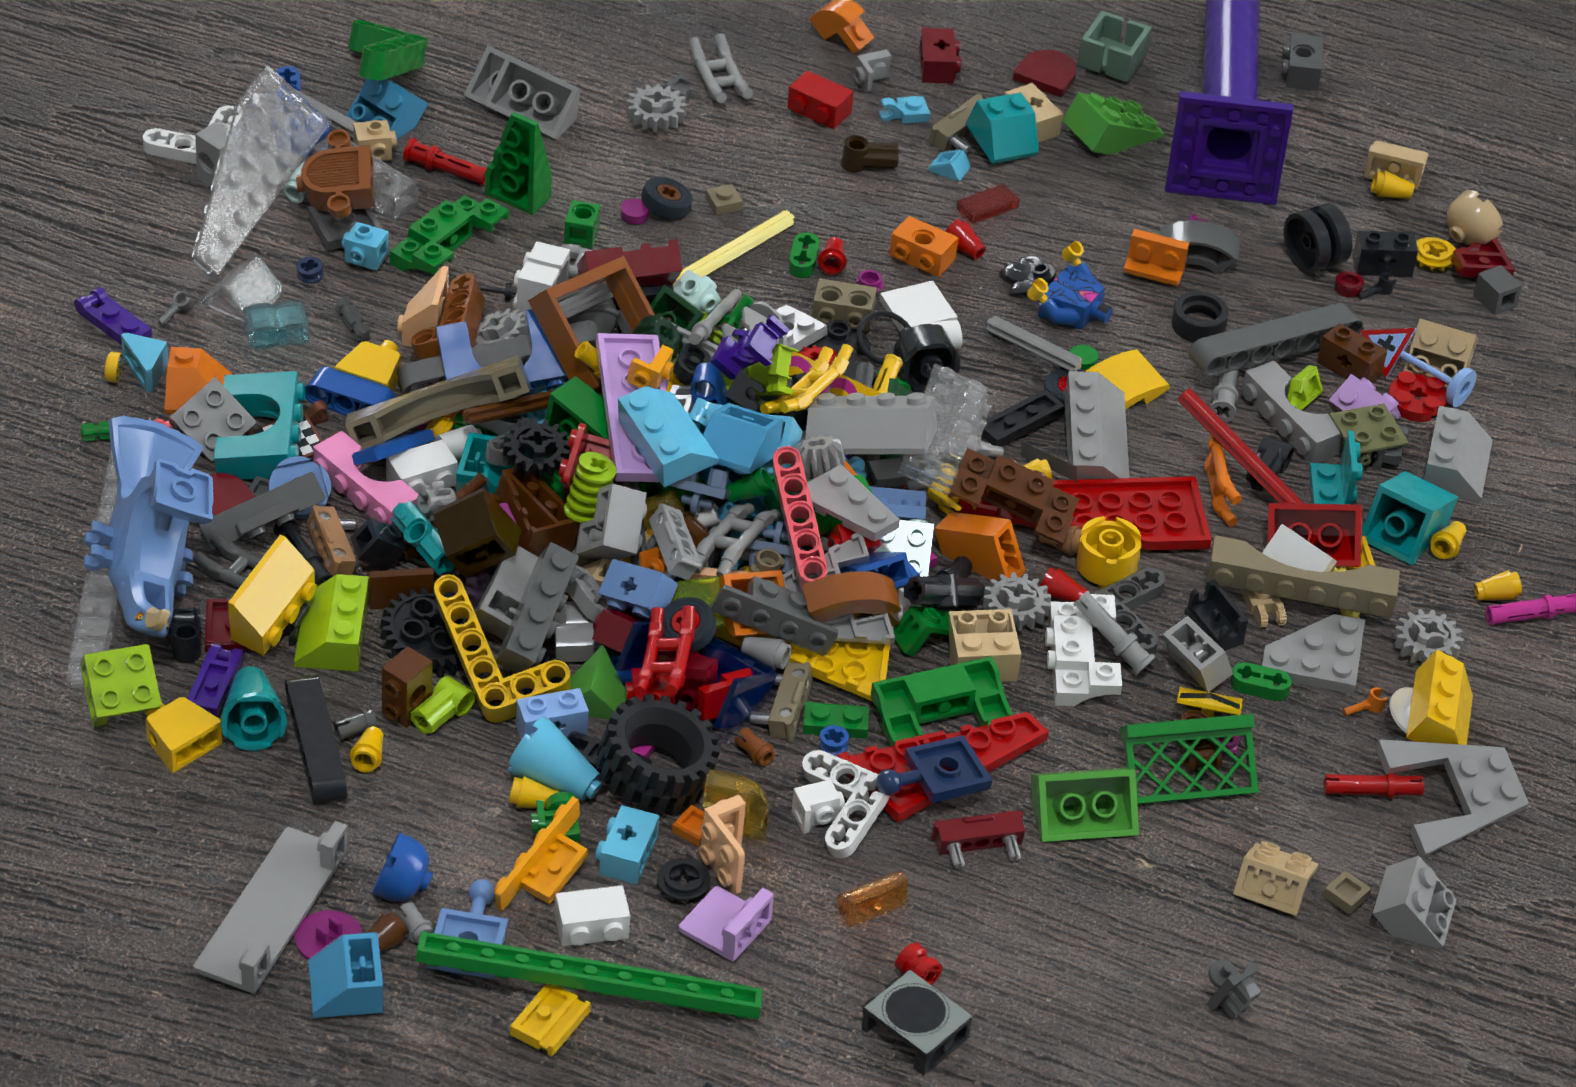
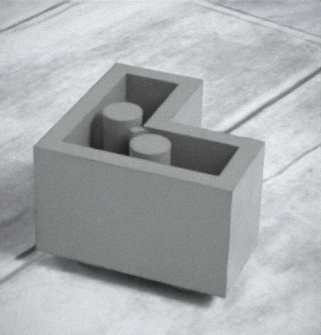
M616 484L599 488L594 519L580 524L575 554L595 560L602 558L620 560L637 554L642 544V534L640 533L642 520L647 513L646 493Z

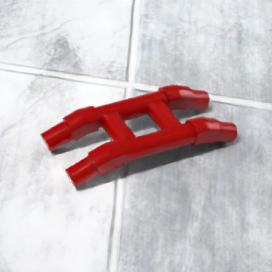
M661 607L651 608V619L647 636L648 642L642 669L639 672L637 684L633 689L636 697H644L646 692L651 689L654 681L653 675H670L668 684L665 687V693L668 696H675L683 687L690 648L695 635V607H682L679 638H663L664 609ZM659 651H676L675 661L657 662Z

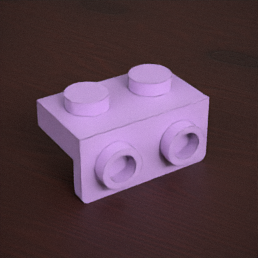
M1351 374L1329 399L1331 406L1339 411L1384 403L1389 412L1396 415L1395 420L1401 417L1397 408L1398 402L1387 393L1383 395L1378 393L1376 387L1364 377L1360 380Z

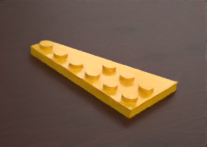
M716 618V632L714 636L742 647L746 636L733 637ZM768 634V635H756V636H753V637L780 639V638L775 637V636L770 635V634ZM785 641L786 644L791 645V655L788 662L802 664L809 662L813 677L870 701H873L871 698L872 683L886 680L890 644L835 641L826 655H820Z

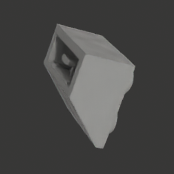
M1416 856L1386 867L1373 915L1391 936L1439 949L1444 947L1457 899L1439 880L1432 868L1428 867L1420 856Z

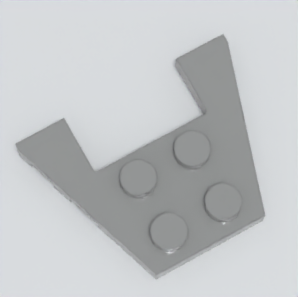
M859 533L853 534L850 540L841 545L837 543L830 547L828 552L824 554L827 563V576L839 574V568L869 562V553L864 537ZM794 568L783 574L785 588L804 595L799 586L796 569ZM811 573L806 577L810 579L819 578L820 575ZM888 613L855 620L853 614H848L823 623L838 630V637L835 641L876 644L895 643V635Z

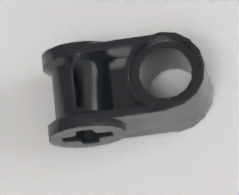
M195 604L193 608L173 609L168 632L171 636L173 658L181 663L194 662L201 656V616L199 604Z

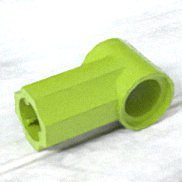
M445 676L436 684L432 695L411 712V721L415 724L417 730L424 735L433 733L455 714L459 717L467 714L475 702L476 694L452 677Z

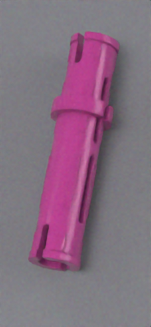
M1576 593L1553 597L1548 594L1542 595L1541 598L1535 600L1488 605L1485 609L1486 620L1489 625L1542 617L1553 619L1556 615L1576 613Z

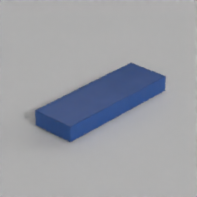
M426 429L408 433L354 452L352 455L354 465L378 461L434 441L433 430Z

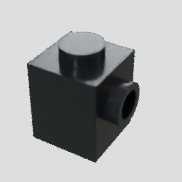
M371 517L350 537L357 558L383 571L388 570L406 551L401 540V533L394 525H386Z

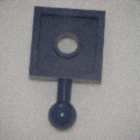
M964 735L905 748L903 758L911 771L898 773L895 770L886 769L880 772L876 778L878 791L887 796L895 795L902 786L919 782L931 803L990 790L992 784L990 775ZM944 766H945L946 768H948V769H950V770H955V771H946V770L942 769L941 767H944Z

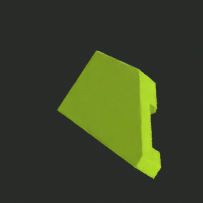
M1308 365L1291 380L1287 400L1299 410H1303L1323 393L1317 366Z

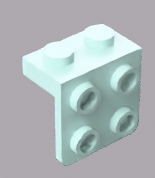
M921 519L900 520L899 528L880 538L881 546L874 552H906L908 562L921 576H928L934 524Z

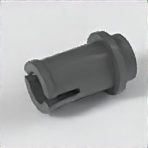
M363 708L360 709L358 714L333 721L336 735H338L340 741L363 733L368 727H378L372 709L366 711Z

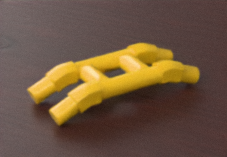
M843 344L838 356L835 357L833 363L829 366L828 363L834 351L824 346L818 359L815 360L809 371L791 387L793 395L780 396L778 399L761 404V413L769 415L781 412H797L806 409L826 387L844 374L853 348L848 344Z

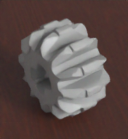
M820 435L814 438L809 437L807 440H800L798 444L793 446L801 455L807 479L816 478L840 464L844 466L845 454L841 440L834 439L832 436L822 437Z

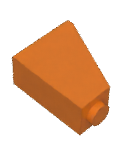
M950 512L934 528L942 555L952 560H955L958 556L967 557L972 563V571L989 580L999 581L1000 574L1011 578L1012 572H1015L1017 577H1021L1026 572L1010 519Z

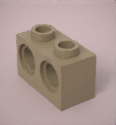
M819 278L813 300L812 318L826 325L834 320H843L851 326V329L857 330L860 320L875 310L877 287ZM872 319L865 324L863 331L869 332Z

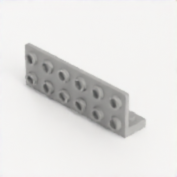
M335 821L329 831L323 832L320 838L291 827L285 828L194 963V972L255 994L347 854V825Z

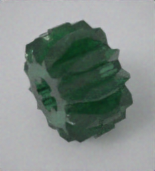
M661 313L646 316L632 332L633 334L658 335L660 348L664 345L674 349L671 362L677 358V355L684 346L682 342L684 335L677 330L679 325H673L671 318H664Z

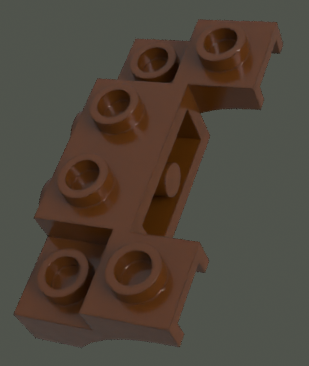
M969 448L965 450L961 457L947 496L951 499L955 496L973 504L971 508L975 510L980 500H983L1032 523H1035L1037 520L1032 536L1037 537L1039 534L1056 542V547L1061 548L1073 520V513L1079 501V498L1053 487L1055 480L1048 478L1040 471L1028 469L1018 464L1014 459L1004 458L998 455L996 460H993Z

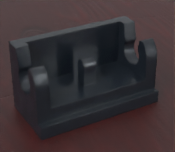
M741 369L725 396L741 406L757 412L760 404L756 400L749 398L748 395L752 397L756 395V392L751 388H755L761 393H765L766 389L761 383L748 376L749 372Z
M1217 581L1207 582L1205 593L1201 597H1199L1197 589H1193L1189 596L1188 606L1184 609V614L1191 618L1224 651L1243 645L1248 619Z

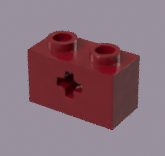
M921 27L919 45L921 83L954 84L955 73H960L961 57H959L960 41L955 40L954 29Z

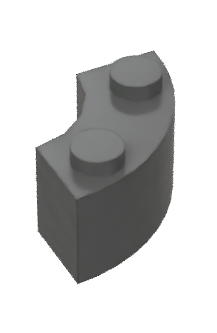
M1187 220L1177 221L1160 228L1161 236L1190 243L1186 265L1203 266L1216 274L1239 261L1241 239L1225 227L1205 221Z

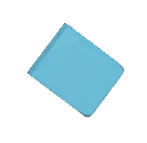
M964 150L941 152L932 162L929 170L946 178L960 181L971 166Z

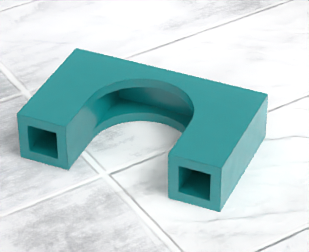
M297 371L225 375L223 386L252 417L264 416L277 421L272 427L258 434L216 437L214 451L217 473L234 475L241 480L255 479L256 476L270 478L272 472L281 461L299 456L296 443L301 442V428L298 422H303L304 418L301 401L306 400L305 384L299 383Z

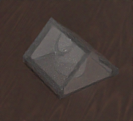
M257 255L235 266L201 298V303L251 325L284 293V288L261 257Z

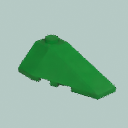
M513 112L501 135L502 140L493 153L494 158L485 171V195L533 215L551 198L552 174L539 123Z

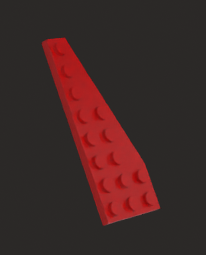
M1196 476L1077 479L1078 482L1073 480L1054 481L1053 487L1079 498L1070 526H1080L1082 529L1088 521L1094 518L1106 517L1105 521H1115L1117 517L1127 520L1137 527L1141 534V549L1184 550L1210 549L1212 539ZM959 499L957 503L961 506L959 513L1010 519L1011 523L1034 528L1037 520L1035 523H1032L983 500H980L976 510L971 508L973 504Z

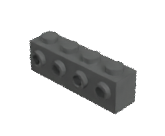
M552 542L540 554L495 661L497 664L516 673L530 669L533 664L536 666L540 664L546 652V649L542 647L545 638L550 639L557 625V622L553 620L555 613H560L567 601L568 595L564 594L567 585L572 586L579 572V569L575 568L579 558L578 555Z

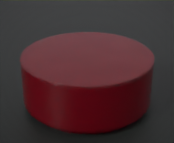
M1341 272L1336 276L1334 289L1343 297H1358L1357 294L1363 291L1364 279L1355 272Z

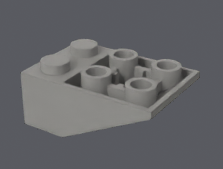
M518 546L515 556L501 561L474 611L480 626L503 640L538 560L536 555Z

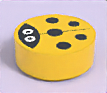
M110 352L108 354L104 370L107 382L119 383L124 363L122 353Z

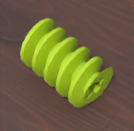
M585 452L579 457L576 473L573 476V483L569 489L570 493L566 498L567 503L564 506V513L568 518L580 523L594 519L598 490L613 484V479L617 473L615 464L608 457L596 452Z

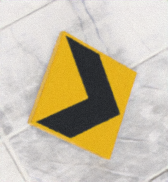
M1180 687L1177 703L1202 708L1201 712L1206 714L1208 718L1214 716V711L1240 715L1243 701L1242 698Z

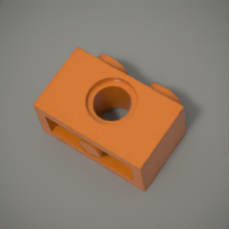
M908 216L891 234L889 256L940 277L956 259L958 237Z

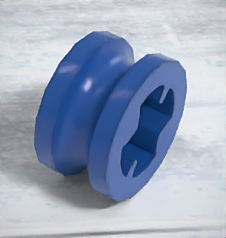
M836 725L823 728L820 733L819 749L834 756L847 752L848 732Z

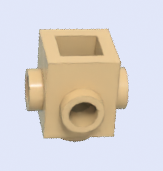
M387 120L353 123L354 147L370 145L373 162L392 160V148L397 147L395 131H390Z

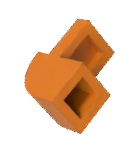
M832 0L809 18L824 40L838 33L853 54L875 38L859 17L865 11L853 0Z

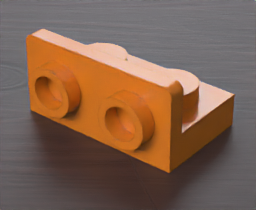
M1134 228L1123 272L1164 284L1178 286L1185 271L1190 243Z

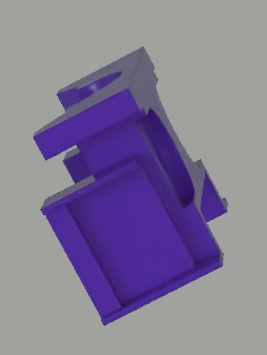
M771 314L766 319V324L760 322L755 325L752 331L734 330L731 335L738 342L734 341L730 336L722 338L710 362L730 380H734L741 369L758 362L765 367L771 365L772 362L770 360L773 356L771 352L778 339L788 334L790 329Z

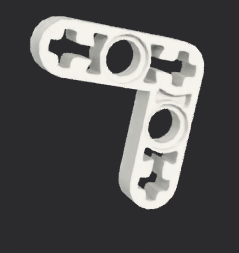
M222 106L215 112L209 125L217 121L237 134L241 128V111L234 106ZM157 128L149 129L143 134V149L147 154L196 164V142L194 135ZM179 146H188L189 148H187V149H178L177 147H179Z
M811 751L802 761L806 779L811 783L831 779L835 789L841 791L843 796L848 798L825 835L829 854L836 858H846L856 850L888 802L890 796L874 791L877 788L876 778L878 774L825 751ZM822 763L824 768L818 766ZM848 773L855 776L854 780L849 784L837 782V779L843 774ZM868 790L874 791L870 798ZM860 810L867 814L863 820L858 822L849 819V815L854 811ZM846 836V843L840 842L838 845H835V840L841 841Z

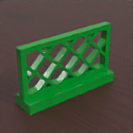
M1253 714L1130 724L1120 727V741L1124 742L1126 768L1135 769L1136 767L1140 770L1136 776L1137 804L1259 793L1252 727H1255ZM1234 736H1244L1245 750L1239 758L1224 747ZM1225 737L1221 743L1215 739ZM1201 739H1207L1217 747L1207 761L1193 750ZM1194 740L1190 746L1184 741ZM1169 742H1176L1186 750L1176 763L1162 753ZM1155 743H1162L1158 749L1154 745H1152ZM1133 745H1145L1154 753L1144 767L1134 759ZM1220 751L1235 762L1225 775L1211 765ZM1189 754L1203 765L1194 778H1191L1179 767ZM1157 757L1171 767V770L1162 781L1148 771V768ZM1245 757L1247 765L1242 762ZM1238 766L1248 773L1249 787L1238 788L1228 779ZM1206 769L1220 779L1217 786L1209 791L1197 783ZM1175 771L1189 782L1182 793L1175 794L1165 785ZM1145 775L1157 787L1150 796L1138 797L1137 782ZM1225 783L1231 789H1221V787ZM1192 787H1195L1198 790V792L1189 791ZM1161 789L1167 793L1165 795H1157Z

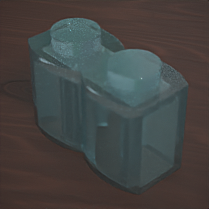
M288 300L275 305L256 303L244 307V326L249 347L266 349L278 344L293 346L309 342V323L303 302Z

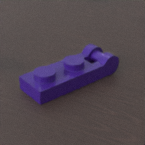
M101 287L93 289L89 296H81L74 301V307L81 316L121 345V334L124 333L152 338V328L109 298Z
M212 644L187 699L218 717L234 677L243 665L245 650L234 648L231 651L223 649L222 645Z

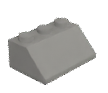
M1439 406L1423 480L1459 496L1460 499L1481 503L1493 440L1468 411Z

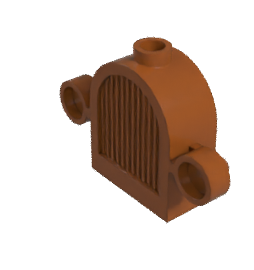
M336 129L331 131L327 135L329 149L319 151L305 161L301 169V175H296V185L298 192H305L308 202L313 207L322 211H329L333 218L341 219L347 217L353 209L375 207L374 162L370 145L351 147L350 136L346 130Z

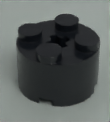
M920 324L914 327H906L900 331L899 338L894 346L893 355L903 360L900 372L904 380L915 391L920 393L936 392L946 387L944 383L951 377L953 380L955 379L960 370V357L947 332L941 325Z

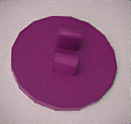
M325 910L315 912L304 918L296 930L294 940L297 951L306 960H309L340 936L361 934L363 932L361 925L352 916L341 911Z

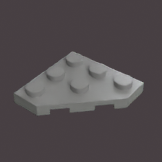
M1333 614L1266 645L1262 666L1286 672L1290 675L1292 683L1354 694L1365 620Z

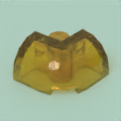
M711 769L705 781L703 807L707 808L720 800H727L740 795L746 803L742 837L766 842L770 808L766 792L757 782L745 776Z

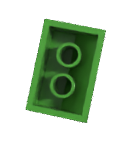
M1114 768L1030 774L1032 808L1042 842L1139 835L1135 769Z

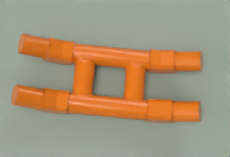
M1210 435L1208 440L1210 453L1204 462V469L1209 480L1212 507L1218 517L1222 518L1228 527H1232L1238 522V519L1230 510L1231 508L1224 496L1233 505L1240 503L1242 496L1235 489V485L1231 482L1228 475L1223 446Z

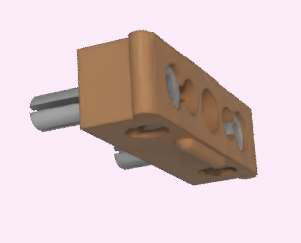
M313 505L306 524L317 552L322 557L323 565L333 576L336 574L352 575L355 567H369L370 564L354 556L344 530L355 529V519H339L335 507Z

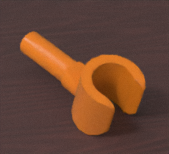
M1374 687L1370 690L1367 700L1344 708L1343 714L1348 716L1367 709L1374 713H1380L1384 709L1388 697L1379 698L1382 689Z

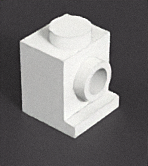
M831 779L796 787L793 791L792 812L803 834L809 833L812 826L833 822L845 805L842 792L835 789Z

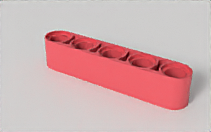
M783 446L778 448L773 455V473L799 586L803 591V584L816 580L806 577L807 575L815 573L820 575L819 578L827 576V563L801 455L794 447ZM792 464L793 467L783 468L781 465ZM790 491L800 492V494L795 496L789 495L787 493ZM797 518H803L807 520L804 523L794 522V520ZM803 546L813 547L810 551H803L800 548Z

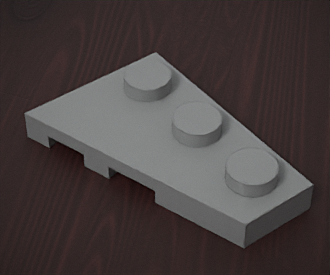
M842 464L807 482L815 512L823 516L829 514L841 520L844 527L874 542L899 528L900 519ZM792 491V496L800 494L798 491Z

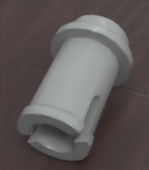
M408 902L400 906L406 916L400 910H397L396 915L406 925L409 939L413 943L419 944L421 931L434 933L433 923L424 919L414 903Z

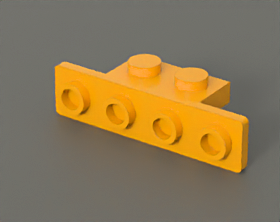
M572 797L566 805L562 804L558 807L553 821L546 829L542 828L537 833L533 846L529 851L521 853L514 864V869L507 878L502 877L498 881L494 889L496 908L503 912L521 889L550 904L555 898L556 893L561 891L588 857L587 848L565 836L580 816L579 800Z

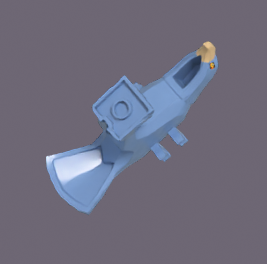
M122 415L108 420L111 451L118 478L116 501L110 525L106 526L102 522L92 521L91 533L85 532L84 543L91 546L90 556H84V567L89 570L108 568L109 580L117 592L116 597L122 608L127 626L147 636L162 638L168 635L169 625L173 616L174 595L185 597L186 585H193V575L186 572V562L192 563L193 551L185 548L187 530L190 521L205 524L213 520V478L207 473L192 468L204 448L193 437L182 434L156 421ZM102 545H109V550L102 547Z

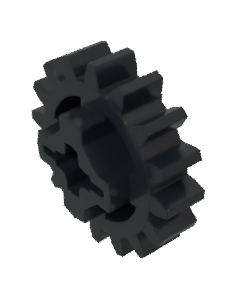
M532 418L531 424L520 420L519 428L512 425L509 434L504 436L502 453L503 456H506V464H514L515 473L524 470L525 477L527 478L531 473H536L538 479L542 478V473H547L550 477H553L554 469L559 471L563 459H569L570 456L567 432L559 433L560 425L558 424L552 427L548 426L547 419L542 424H538L536 418Z

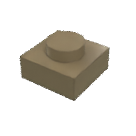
M733 184L706 189L705 198L715 215L742 210L743 201Z
M1345 870L1325 887L1323 897L1350 915L1370 897L1372 888Z

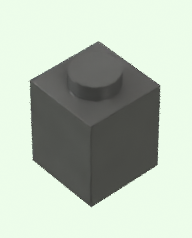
M1498 266L1478 274L1474 296L1493 315H1497L1517 307L1522 285L1504 267Z

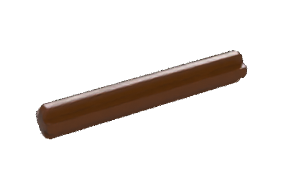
M554 390L465 409L462 413L464 423L468 426L547 409L550 393Z

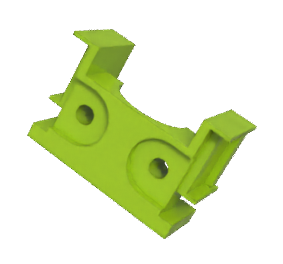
M776 344L771 352L773 354L770 360L772 362L771 365L765 367L758 362L744 368V370L749 372L748 376L761 383L766 389L765 393H761L755 388H751L756 392L755 396L793 395V389L786 386L787 379H792V377L788 376L792 352H799V350L782 344Z

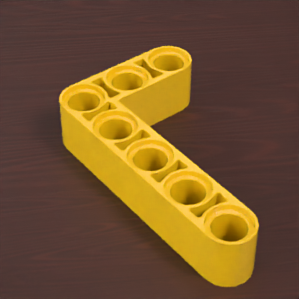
M449 574L438 578L434 585L437 607L471 688L476 694L482 714L488 721L498 723L516 717L517 699L571 690L569 667L560 660L548 661L502 678L461 580L455 575ZM450 591L456 593V595L449 598L443 596L446 592ZM460 618L468 620L466 623L460 625L454 623L457 619ZM471 645L479 646V649L470 652L465 650ZM483 672H488L491 674L488 678L480 679L477 677L478 674ZM557 676L563 678V681L559 683H551L549 681ZM523 688H531L533 690L527 695L518 693ZM495 699L503 701L498 706H490L488 703Z

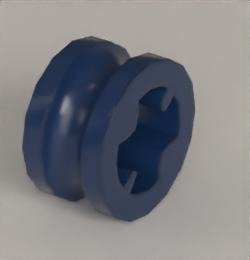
M316 257L302 258L296 265L297 276L304 283H317L324 276L322 261Z

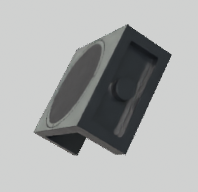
M911 970L901 978L893 979L885 991L877 997H871L862 1009V1030L867 1033L879 1023L916 1051L913 1068L923 1076L963 1044L970 1036L972 1015Z

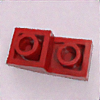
M746 668L721 674L720 682L699 687L698 711L702 713L700 719L705 721L723 716L747 703L751 699L752 670Z

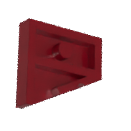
M1497 238L1492 239L1484 246L1475 243L1467 248L1456 249L1453 251L1450 259L1459 276L1465 278L1478 277L1479 273L1498 266L1504 267L1512 276L1515 271Z

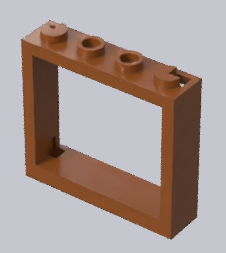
M624 256L552 286L528 300L568 379L570 380L575 376L578 377L585 384L591 386L597 394L603 393L601 378H597L592 368L574 356L580 344L559 306L558 300L605 280L633 334L658 335L660 348L664 345L672 349Z

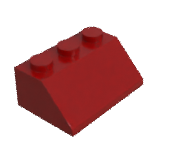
M1269 503L1268 543L1281 524H1283L1337 561L1335 566L1361 567L1363 505Z

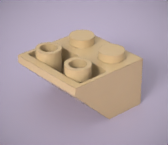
M1419 319L1409 354L1453 378L1461 369L1469 368L1478 337L1472 333ZM1406 361L1404 371L1434 377ZM1444 382V387L1447 388L1449 384Z
M1012 610L949 611L951 665L992 656L999 669L1001 682L1018 681L1021 650Z

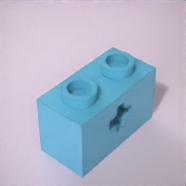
M621 805L616 818L611 817L608 822L606 841L601 840L597 847L595 859L600 861L599 875L638 885L658 839L660 815Z

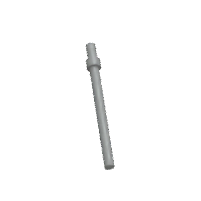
M733 289L703 321L697 322L689 335V342L696 345L700 341H705L711 335L712 328L741 299L742 292L739 289Z

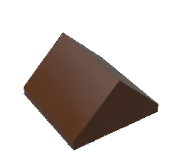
M433 568L366 572V576H369L370 610L388 607L391 599L397 601L400 592L408 597L409 589L411 588L417 594H421L422 587H425L428 593H433L434 591Z

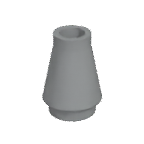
M746 636L742 643L741 653L754 658L773 670L777 668L784 669L791 655V645L786 644L784 639Z

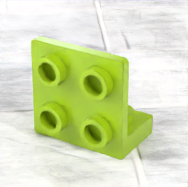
M148 644L83 655L80 662V670L92 727L106 725L109 717L153 710L161 707L159 689Z

